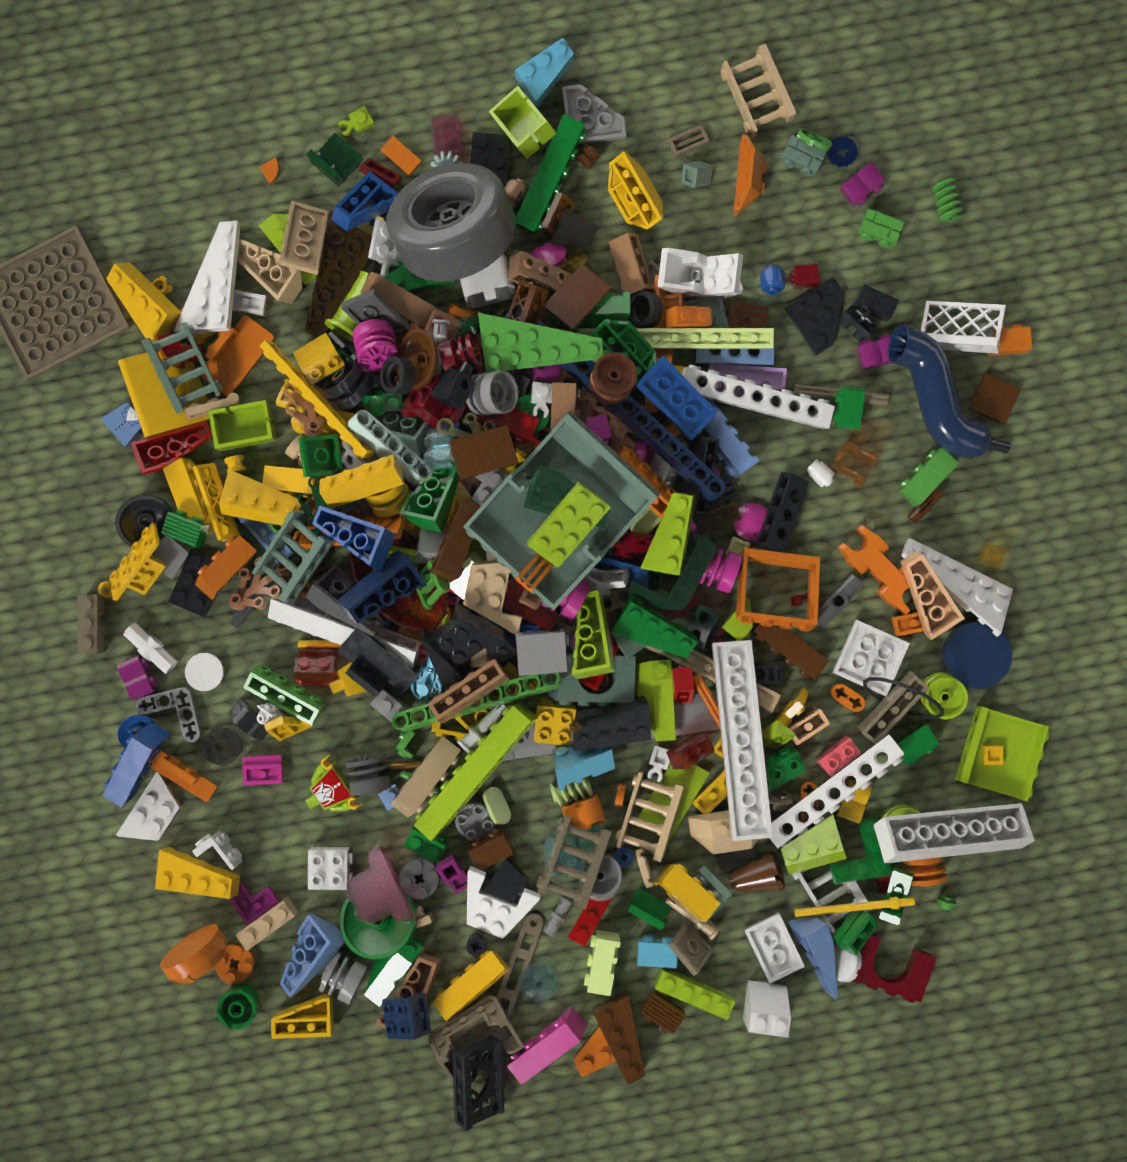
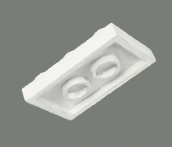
M779 912L744 928L769 983L805 967Z

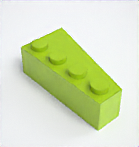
M679 492L672 494L640 569L679 576L683 573L696 495Z

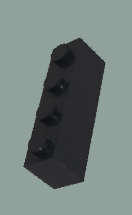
M697 434L693 440L687 441V449L714 472L720 438ZM684 460V465L688 466V462ZM695 473L697 478L703 479L700 473ZM682 477L679 493L696 495L692 515H706L709 500Z

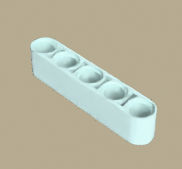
M360 410L348 421L349 430L381 458L394 454L403 471V477L412 485L419 486L420 480L422 478L425 479L432 471L431 467L369 412Z

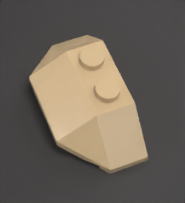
M729 810L688 816L691 837L712 854L752 849L758 840L732 841Z

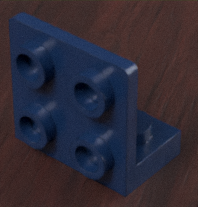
M418 993L407 998L382 999L388 1039L415 1040L432 1033L426 993Z

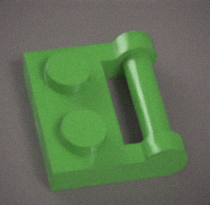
M429 560L419 572L427 586L422 589H416L422 606L426 610H431L438 598L450 589V584L447 581L430 573L434 560ZM436 585L437 589L429 596V592Z

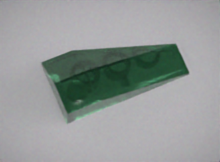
M539 464L528 488L523 507L550 515L576 483L570 481L560 471ZM610 509L595 526L605 528Z

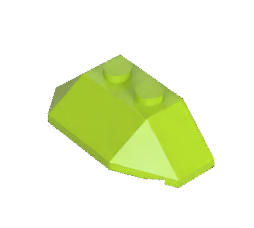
M272 214L258 225L280 253L288 214ZM301 271V280L306 286L316 279V274Z

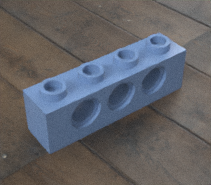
M773 341V349H758L757 356H751L749 349H739L737 356L731 355L729 349H720L719 355L711 354L710 349H695V364L774 365L775 341Z

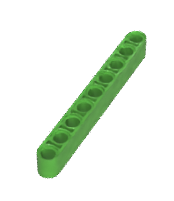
M558 672L526 675L506 681L482 697L479 705L475 706L473 703L453 718L558 689L563 683V677ZM555 674L557 676L556 682L549 684V677ZM537 680V687L530 689V682ZM518 685V693L512 695L511 688ZM495 691L500 692V697L497 700L492 699ZM428 704L398 712L392 718L393 727L403 732L440 722L436 719ZM421 712H424L425 718L419 722L418 716ZM405 717L406 724L401 727L400 720Z

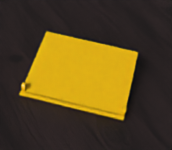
M187 342L180 343L181 347L188 346ZM147 353L118 361L145 438L209 419V415L187 420L185 410L176 414ZM185 360V368L170 366L167 372L169 377L173 376L175 378L196 369L194 362ZM198 376L179 384L175 389L178 395L182 394L184 396L202 388V384ZM206 395L186 403L187 405L184 408H188V405L193 403L206 404Z

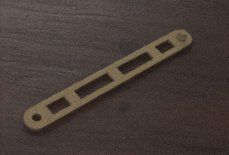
M536 913L527 915L523 922L508 964L510 970L505 973L496 997L499 1003L501 998L510 1000L506 1012L509 1019L543 927V919ZM535 920L537 925L531 926L530 922ZM525 933L534 935L529 951L520 948ZM519 957L524 959L525 962L513 991L505 987L515 959ZM479 1069V1076L487 1075L485 1071Z

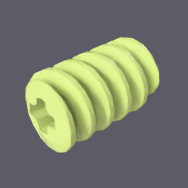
M588 776L582 778L581 783L576 784L572 782L565 785V789L559 791L558 781L556 788L552 783L550 784L555 804L558 802L560 806H563V800L569 804L571 797L578 801V795L585 799V792L590 797L593 795Z

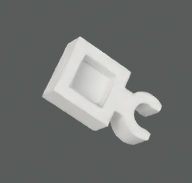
M532 383L531 403L537 404L533 409L534 417L537 415V410H542L544 418L547 417L549 410L546 405H551L552 384Z
M654 746L649 762L654 767L648 772L649 779H652L654 773H658L657 781L662 782L664 778L662 771L663 769L669 770L674 755L673 751Z

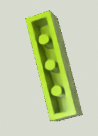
M660 967L654 981L656 990L725 1020H728L735 1004L733 996L669 968Z

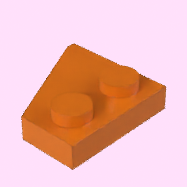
M599 1026L584 1043L582 1049L573 1057L581 1077L616 1062Z

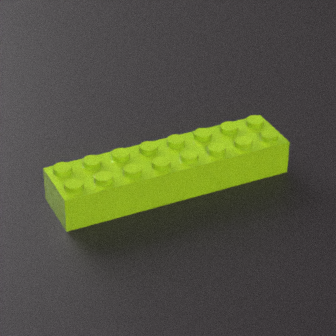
M522 702L516 705L513 703L503 711L502 715L504 717L494 722L490 727L491 733H488L486 736L484 735L477 743L479 747L474 751H470L465 757L467 762L459 765L452 773L454 777L447 780L440 787L442 792L440 791L437 795L435 794L428 802L430 806L426 807L425 810L423 809L416 816L417 822L414 826L430 841L442 834L456 817L458 811L467 804L538 719V716Z

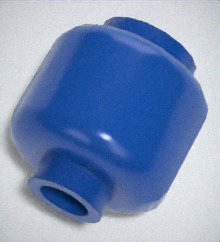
M777 265L767 266L760 273L761 290L771 296L783 291L785 288V271Z

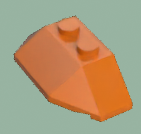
M743 134L740 140L733 216H738L758 199L760 193L764 192L765 182L761 181L762 174L766 172V162H763L764 155L746 134Z

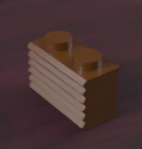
M654 989L651 990L640 1007L641 1017L650 1023L651 1021L657 1023V1027L666 1034L668 1032L674 1034L686 1016L684 1009Z

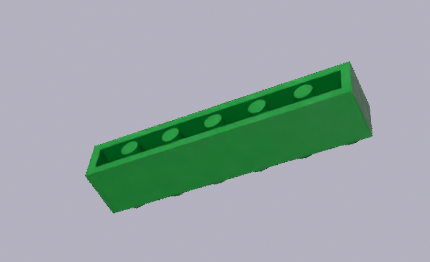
M565 114L563 115L556 134L553 136L515 218L517 226L535 235L538 231H542L543 219L553 203L554 196L562 188V185H560L562 178H566L570 171L569 163L571 159L575 160L579 151L577 146L586 137L587 131H585L584 123Z

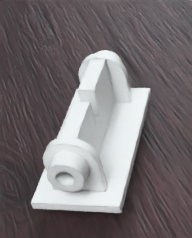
M271 703L257 705L260 709L257 721L260 724L269 722L273 717L290 715Z

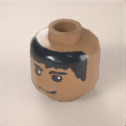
M518 178L516 180H509L505 186L512 209L514 207H521L529 188L523 180Z

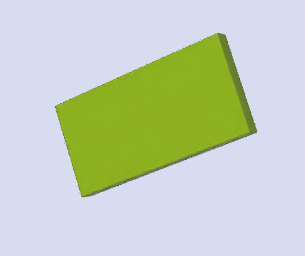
M675 753L672 758L669 770H665L662 782H658V784L670 788L672 786L675 787L678 783L685 785L670 839L710 774L678 753ZM653 790L648 801L666 807V805L670 806L672 798H669V795ZM643 808L637 817L657 825H664L666 819L663 814Z

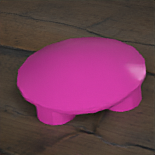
M559 242L543 243L535 247L530 253L531 256L542 259L553 266L563 264L566 261V248Z
M748 503L738 509L742 519L734 522L733 528L744 540L756 541L767 509L760 504Z

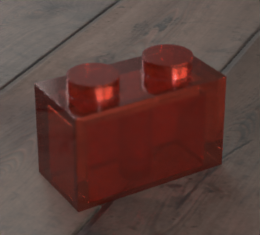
M694 734L668 750L666 754L673 770L688 769L715 752L708 734Z

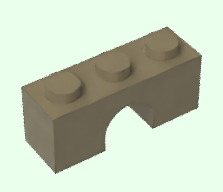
M77 595V653H105V634L101 633L99 625L101 615L105 614V597L101 595Z

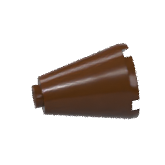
M771 851L731 873L732 877L729 878L731 888L737 892L785 890V880L781 866L775 863L778 860L776 853Z

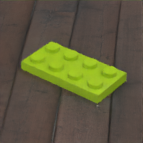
M578 481L526 542L527 546L559 568L611 507Z

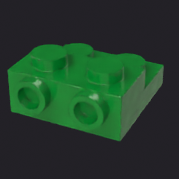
M338 434L298 438L304 478L332 475L335 469L344 468L340 453L341 441L338 438Z

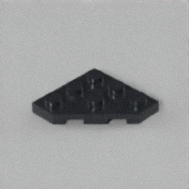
M834 276L784 308L815 357L830 348L835 338L844 291Z

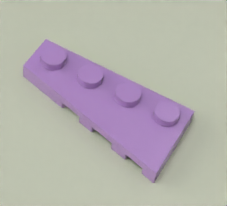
M709 363V370L718 371L719 375L726 377L727 374L733 375L742 382L747 379L755 381L757 386L763 387V384L774 386V390L785 388L787 368ZM718 381L715 385L718 392L723 391L724 386L721 382ZM738 386L734 389L736 396H741L742 390Z

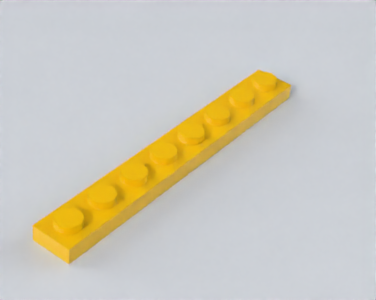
M264 340L260 345L264 350L263 354L277 364V370L289 377V383L295 388L300 389L302 397L315 406L314 410L328 420L327 424L341 434L340 438L346 444H350L354 448L353 452L356 456L370 459L375 452L349 430L345 419L310 384L308 379L274 342Z

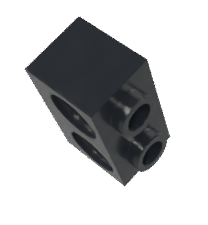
M699 605L692 615L693 619L690 625L685 629L695 635L701 632L696 647L709 652L726 618L711 609ZM710 615L709 621L704 623L705 617Z

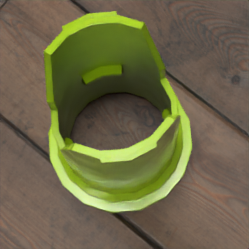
M360 272L359 277L344 301L361 294L360 292L369 273ZM340 306L332 319L325 320V324L335 334L353 342V331L358 324Z

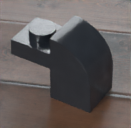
M242 698L228 712L233 718L232 722L249 736L262 741L268 734L264 724H260L257 721L259 713L254 711Z

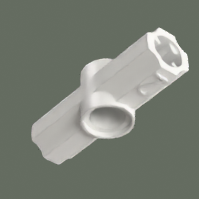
M133 623L125 630L123 635L138 648V652L145 659L152 661L165 674H168L179 662L163 648L164 645L161 641L152 635L150 636L139 624Z

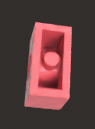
M844 736L815 760L823 771L832 777L858 757L861 751L849 737Z

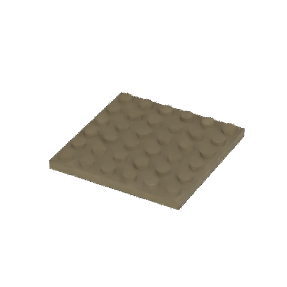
M76 225L0 264V331L27 381L35 379L131 328L79 227Z

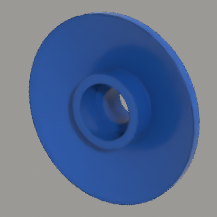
M133 715L126 718L120 724L117 731L120 744L127 748L126 741L131 734L138 733L150 722L156 723L145 715Z

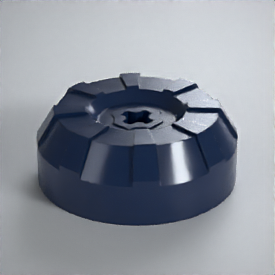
M969 622L959 625L948 635L942 647V660L947 674L970 688H987L997 684L1008 673L1012 662V649L1008 638L1003 632L998 637L992 633L993 630L987 624L982 625L980 622Z

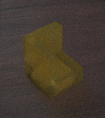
M989 543L982 544L977 563L999 569L1001 568L1004 554H1009L1010 550Z

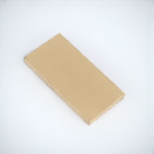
M291 201L278 265L318 274L329 211Z

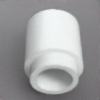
M817 459L806 470L809 473L808 475L821 488L824 485L828 487L835 480L833 477L835 473L822 461L819 462Z

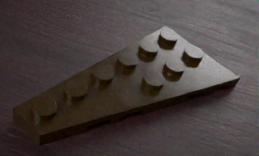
M331 211L328 228H326L319 271L316 275L315 288H313L312 302L304 330L316 338L324 333H328L329 328L326 326L325 320L334 317L359 277L360 272L365 270L371 260L368 256L372 236L358 227L349 231L344 230L331 220L333 215Z

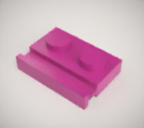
M282 755L242 757L243 785L284 783Z

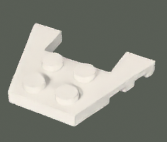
M470 866L467 885V925L503 939L539 901L541 894L524 888L519 903H510L480 890L486 872Z

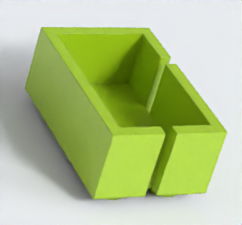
M519 86L514 88L489 111L526 159L540 148L538 146L540 143L544 145L556 134L548 121Z
M266 400L230 406L229 409L219 408L208 411L214 446L218 451L277 441L275 425L270 422L273 420L271 403Z

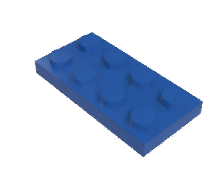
M661 356L635 384L689 441L693 440L717 413L715 408L664 356Z

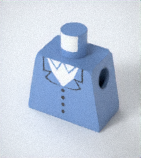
M130 403L123 404L101 418L104 424L127 448L131 449V442L138 441L143 435L135 408Z

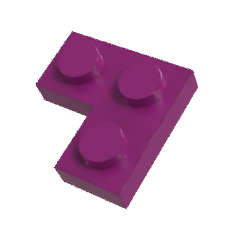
M244 881L239 883L238 895L229 899L246 925H249L281 902L270 886L253 896Z

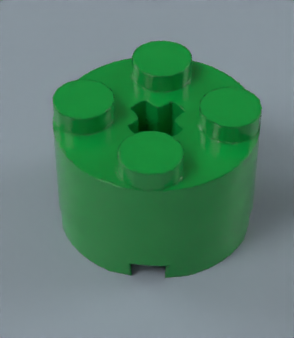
M246 983L229 988L218 1002L217 1017L225 1027L236 1030L250 1025L261 1008L259 994Z

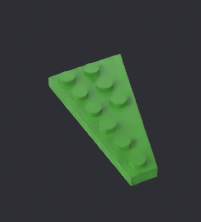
M478 313L485 372L487 373L598 360L604 355L602 338Z

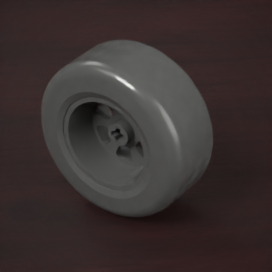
M455 163L427 171L409 182L392 201L387 214L386 225L395 249L408 271L425 280L447 282L474 275L494 263L511 243L515 233L516 220L504 185L493 171L478 164Z

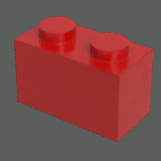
M678 666L672 669L674 704L692 703L694 694L692 667Z

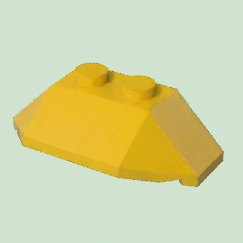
M626 151L609 162L608 191L626 223L648 230L664 219L663 202L644 168Z

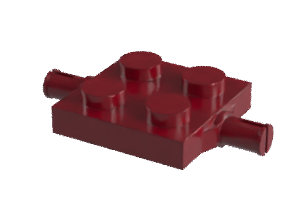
M633 531L627 538L621 541L617 540L612 546L617 548L612 553L613 560L642 565L655 535Z

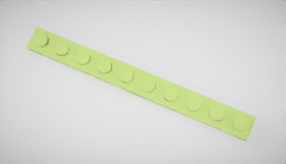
M578 328V334L591 336L590 333L595 328ZM636 328L653 349H773L774 328Z

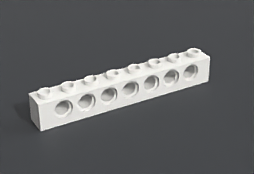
M689 365V367H685L682 370V375L706 399L821 429H829L835 407L829 405L830 401L824 399L814 401L811 400V396L805 394L795 396L792 395L793 391L782 389L781 392L776 391L774 386L763 384V387L757 386L756 382L745 379L742 382L733 375L727 374L726 377L719 375L718 371L714 370L704 372L700 370L701 367ZM698 377L704 378L705 385L703 387L698 386ZM718 381L724 386L722 392L716 390L715 385ZM736 386L740 387L742 390V394L740 397H737L734 394V389ZM755 391H757L760 394V400L758 402L754 401L753 399V393ZM773 396L777 397L779 401L776 407L771 403ZM791 401H794L797 405L795 411L790 409ZM810 406L815 409L813 416H810L808 413Z
M890 735L886 736L771 823L773 838H770L778 849L790 843L791 839L795 836H801L808 831L807 827L814 823L816 826L825 819L823 815L827 812L832 814L840 808L839 803L843 800L848 802L856 796L854 792L859 788L864 790L872 784L870 780L875 776L879 779L888 772L886 768L891 764L895 767L904 760L902 756L905 754ZM881 752L888 755V761L883 764L877 761V755ZM865 764H869L872 767V773L867 776L861 772V768ZM847 777H855L856 785L854 787L846 785L845 780ZM832 788L840 790L841 794L838 799L831 798L830 790ZM820 799L824 802L825 807L822 811L815 809L814 803L816 800ZM802 811L807 812L809 815V819L805 823L799 820V814ZM786 823H790L793 826V832L789 835L783 831V826Z

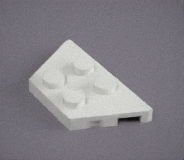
M159 772L155 773L116 834L118 837L159 841L175 818L181 806L178 800L173 797L172 790L166 785L162 778L163 775Z

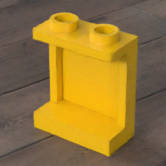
M327 333L293 352L302 372L311 385L344 366V362Z

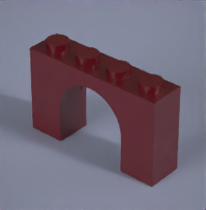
M872 933L860 950L862 959L861 969H858L857 977L851 982L856 984L863 982L873 990L880 988L885 990V993L896 997V994L903 996V999L908 1002L914 1003L918 1001L922 1003L936 957L932 953L913 947L907 967L902 974L895 978L880 977L874 970V957L881 938L877 934Z

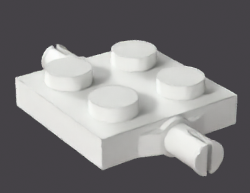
M377 219L374 224L368 258L376 260L382 265L380 273L382 277L388 275L389 267L399 268L404 264L388 234L386 221Z

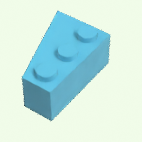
M562 38L515 69L516 80L537 109L545 97L550 94L555 84L560 81L574 63V53Z
M572 746L552 749L559 791L565 789V785L572 782L576 784L581 783L582 778L589 775L595 777L615 769L611 746L574 751Z

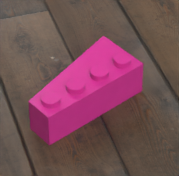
M572 1006L551 1025L542 1030L534 1039H530L524 1045V1048L511 1054L507 1065L508 1069L522 1085L578 1044L582 1039L587 1023Z

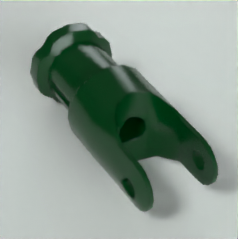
M479 316L459 320V325L462 327L456 328L458 335H466L470 332L473 334L481 333Z

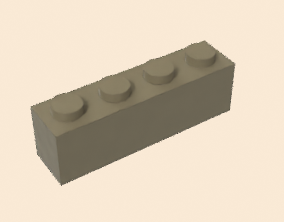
M911 671L900 681L924 693L929 689ZM896 685L857 728L876 745L922 696Z

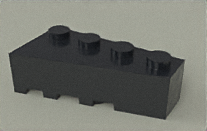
M640 696L632 702L622 703L621 706L614 709L604 710L603 713L596 716L592 715L569 724L570 743L574 751L652 740L649 703L645 696Z

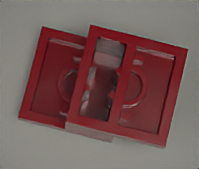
M435 376L425 387L411 389L409 397L403 403L404 407L401 414L406 418L418 415L436 429L438 422L443 418L450 419L453 425L458 424L467 406V402L462 410H458L442 404L431 396V391L442 378Z

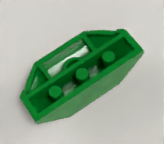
M605 319L590 333L593 337L602 338L604 355L607 353H621L633 361L637 369L635 384L657 362L656 351L631 322Z

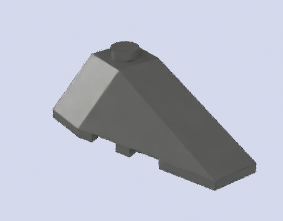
M335 564L312 584L306 599L321 611L374 636L385 624L378 613L357 624L344 613L337 603V600L355 585L353 584V578Z

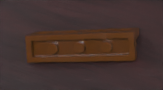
M519 280L506 319L537 325L549 290ZM524 287H529L527 296L523 298ZM521 306V309H522L521 315L517 317V316H516L517 308H519V307Z

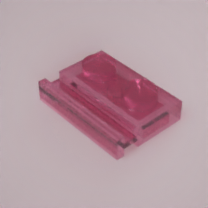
M460 116L432 117L434 156H441V151L445 152V156H448L449 151H452V156H463Z

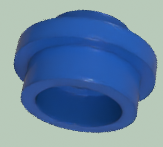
M621 847L615 851L614 859L618 862L619 866L626 867L632 863L633 854L629 848ZM622 854L627 855V859L624 861L620 859Z

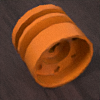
M945 857L903 861L904 864L912 866L904 870L914 874L911 886L928 887L947 882V874L943 873L946 872V867L937 864L944 861Z

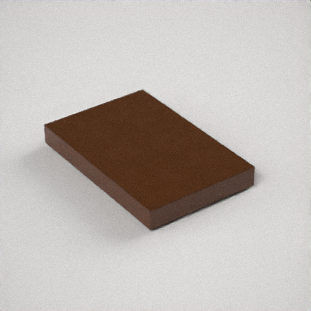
M582 264L544 304L543 308L571 331H574L612 291V287Z
M507 425L449 441L460 481L519 464Z

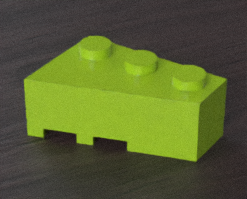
M833 815L781 848L789 874L847 859Z

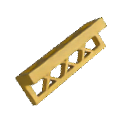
M215 463L194 466L193 470L218 541L226 542L232 537L239 536L234 517L223 515L220 511L219 500L223 486Z

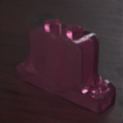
M379 845L374 847L368 853L367 861L370 867L349 879L346 885L348 890L346 893L351 903H354L356 908L354 913L358 920L371 924L377 923L391 914L396 921L409 922L416 918L414 910L406 893L399 884L400 880L385 848Z

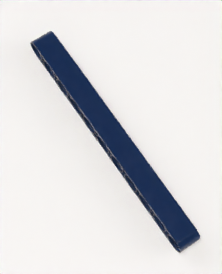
M591 360L560 364L592 394L589 388V378L595 364ZM578 367H584L586 371L583 372ZM628 396L624 401L617 404L601 402L706 499L714 501L722 495L725 490V483L632 397ZM622 407H628L630 412L624 411ZM637 420H642L645 425L638 424ZM651 433H656L659 438H654ZM666 446L672 447L674 452H669ZM681 460H686L688 462V466L683 465L681 463ZM695 473H700L703 479L697 478ZM710 486H714L718 493L713 492Z

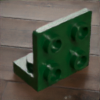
M336 133L328 139L317 153L310 149L306 154L309 161L338 187L363 160V157Z

